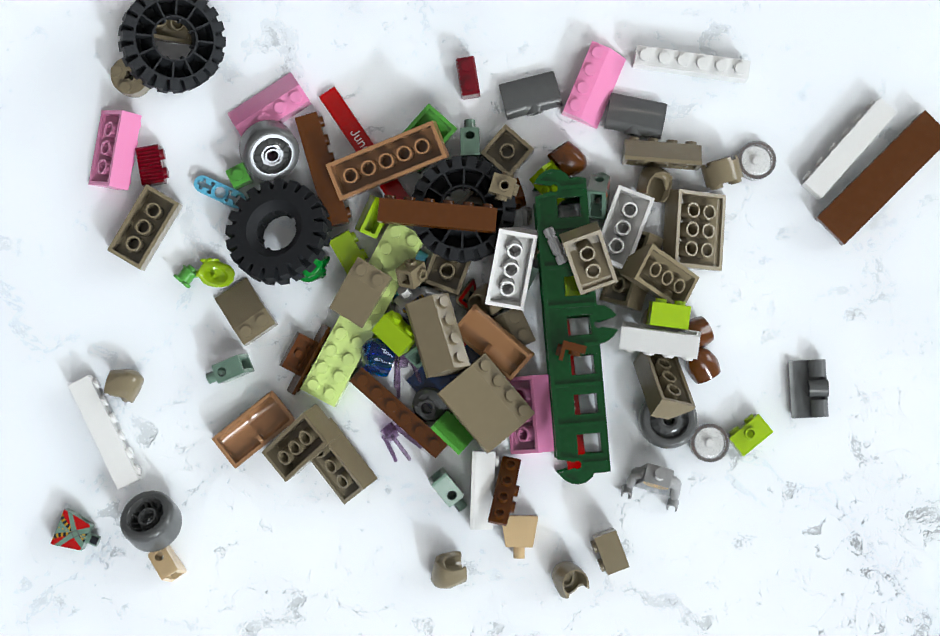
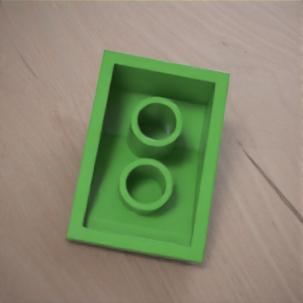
M428 104L403 132L433 120L436 121L446 144L457 128L434 107ZM425 168L420 169L416 172L418 174H421Z
M446 411L430 427L458 455L474 439L456 416L449 411Z

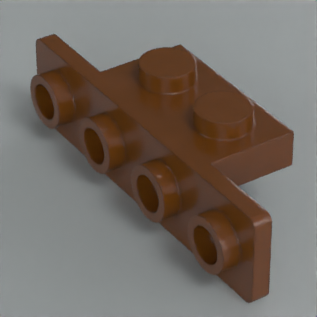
M322 324L314 340L297 331L280 363L281 367L295 373L287 388V391L295 396L301 390L303 380L310 372L314 359L318 357L321 346L327 340L331 327Z
M508 456L502 457L488 517L489 523L507 526L510 513H514L516 502L513 501V497H517L520 486L516 485L521 459Z

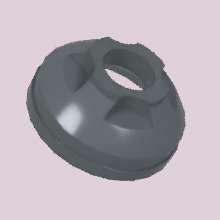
M424 387L415 394L412 407L420 419L428 422L436 421L446 412V404L437 395L440 390L433 387ZM429 403L432 406V412H425L422 409V404Z

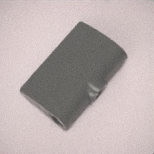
M554 71L499 84L507 120L525 115L534 116L543 113L545 110L563 106Z
M611 93L604 128L624 132L625 135L633 137L645 136L661 139L667 104Z
M826 359L788 361L791 418L829 417V381L826 375Z

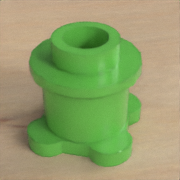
M190 264L188 266L183 265L184 268L178 275L174 274L173 276L185 287L190 288L189 284L196 277L197 270Z

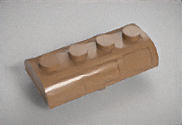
M474 304L458 322L463 342L480 356L486 353L501 373L510 381L535 354L477 304Z
M270 391L211 439L236 469L290 426L296 419L274 391Z

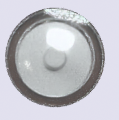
M762 141L747 143L737 154L744 178L751 181H759L766 178L776 166L774 150L770 145Z
M702 424L698 426L694 435L689 440L692 454L704 462L721 460L727 454L730 445L728 434L722 427L716 424Z

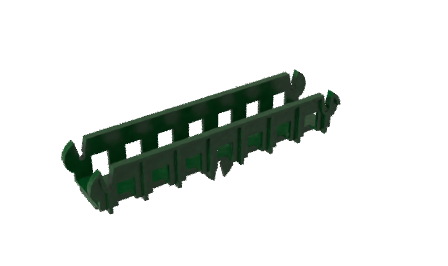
M549 169L541 173L534 184L544 186L555 185L558 190L535 196L533 212L535 230L538 233V245L536 247L539 250L537 259L546 367L549 380L554 458L570 462L580 461L581 467L578 469L572 468L568 470L565 467L556 470L565 481L579 485L588 482L593 478L594 473L611 472L600 344L614 337L618 329L602 326L597 328L595 322L599 323L614 318L617 315L607 306L597 304L596 290L585 293V295L565 296L564 277L573 276L568 261L562 265L557 264L556 256L553 255L547 242L548 238H545L543 230L553 227L556 233L555 237H558L561 244L559 234L590 224L586 178H582V176L568 177L561 170ZM535 187L532 192L540 193ZM567 198L560 205L578 204L579 216L558 218L557 199ZM587 317L589 334L568 336L567 319ZM564 340L587 346L585 354L580 353V356L591 355L592 374L572 375L570 360L572 355L568 354L569 350H565L563 361L558 360L559 356L555 355L558 343L562 344ZM594 394L595 413L575 415L573 395ZM597 433L599 451L578 454L577 435Z

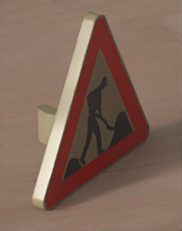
M474 278L469 280L456 298V303L466 311H469L467 306L468 300L477 288Z

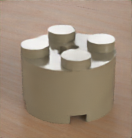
M122 58L119 59L110 70L111 81L114 87L128 97L139 98L144 96L150 89L142 85L143 81L141 79L136 80L134 78L130 80V72L132 70L129 66L125 67Z
M737 154L732 155L733 159L731 157H724L706 163L707 167L702 164L700 168L706 188L717 190L723 188V184L727 182L731 185L742 182L741 178L744 176Z

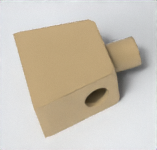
M509 515L507 526H502L505 546L513 547L514 559H525V548L533 547L538 515Z
M170 545L160 551L148 554V558L162 581L173 582L187 572V569Z

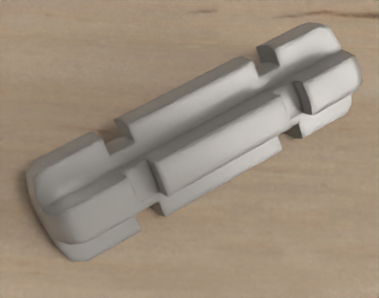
M546 228L543 230L545 238H548L547 242L553 255L556 256L557 264L562 265L568 259L563 254L564 250L558 237H555L554 228Z

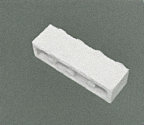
M624 321L621 328L619 349H624L628 353L640 351L645 355L662 354L665 358H674L676 356L682 357L686 361H692L698 358L701 332Z

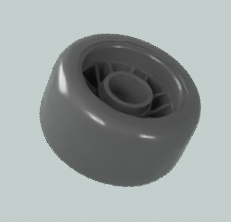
M275 120L256 122L243 133L240 139V158L248 172L260 180L274 181V179H281L287 176L295 168L299 159L298 142L291 130L281 122Z
M645 400L638 414L639 429L644 438L652 445L664 449L677 448L687 443L694 435L697 427V412L694 409L673 418L671 425H666L662 418H655L650 415Z
M154 490L145 491L133 497L124 507L120 517V528L123 535L135 548L144 552H156L166 548L177 538L182 527V514L178 506L168 495Z

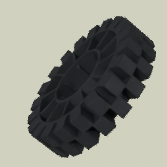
M136 0L125 12L122 18L123 22L119 26L118 36H120V41L118 42L119 52H123L124 57L122 61L125 67L129 66L132 70L130 74L136 80L141 79L143 81L142 85L149 89L156 88L157 92L166 94L168 92L177 94L190 91L209 80L218 70L219 63L223 61L225 53L222 51L226 47V37L222 36L225 28L222 21L218 22L216 16L219 14L214 6L209 8L207 5L208 0ZM166 20H174L178 24H183L188 29L192 45L189 46L191 50L185 58L181 56L177 60L170 59L169 56L165 57L158 51V46L154 42V35L157 33L155 29L160 22L164 24Z
M460 155L453 156L448 160L443 159L423 173V177L417 181L414 193L411 196L416 198L415 201H423V198L435 199L436 203H443V200L447 196L450 197V193L458 189L465 191V189L477 193L476 197L480 196L484 204H493L494 208H497L495 234L413 226L417 236L428 250L442 259L457 261V263L479 261L495 252L499 228L513 227L516 217L515 196H512L511 200L507 199L504 202L495 199L496 195L489 194L494 172L503 174L499 169L494 168L491 163L485 160H478L477 157H461ZM502 185V186H501L503 189H507V188H508L507 185Z
M274 179L273 185L267 180L259 183L261 190L258 191L255 187H252L246 192L249 196L247 200L240 197L235 203L240 209L238 212L231 210L228 219L232 222V225H226L225 234L230 239L225 241L227 249L231 252L229 255L233 262L251 278L258 282L262 281L267 285L275 286V282L280 285L290 284V278L296 282L304 278V270L311 273L317 267L314 264L315 259L323 260L326 252L322 248L323 246L329 247L331 237L327 232L332 231L331 221L327 219L330 215L323 202L305 185H301L293 180H289L287 183L284 179ZM282 216H288L290 219L294 218L296 233L292 241L280 250H271L269 247L265 248L263 236L269 223Z

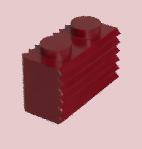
M474 56L457 58L456 68L461 99L479 98L480 89Z
M158 144L135 148L142 186L145 187L146 184L149 186L167 184L166 178H169V171L167 167H164L163 160L166 159L164 148H161Z

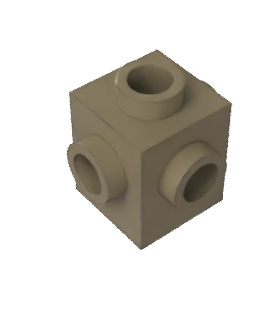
M494 172L489 194L496 195L495 199L506 202L507 199L511 200L512 196H517L520 185L516 184L517 179L514 178L513 174ZM502 185H507L508 188H507V189H503L501 186H502Z
M410 258L395 269L400 287L415 289L428 279L425 261Z

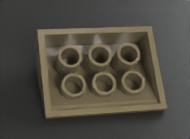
M684 189L671 190L668 199L665 201L662 251L687 269L722 271L726 195Z
M486 353L474 360L468 368L463 370L437 393L487 454L535 414Z

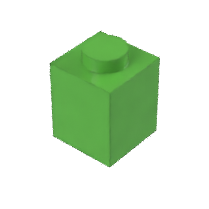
M242 162L225 171L235 190H239L254 182Z

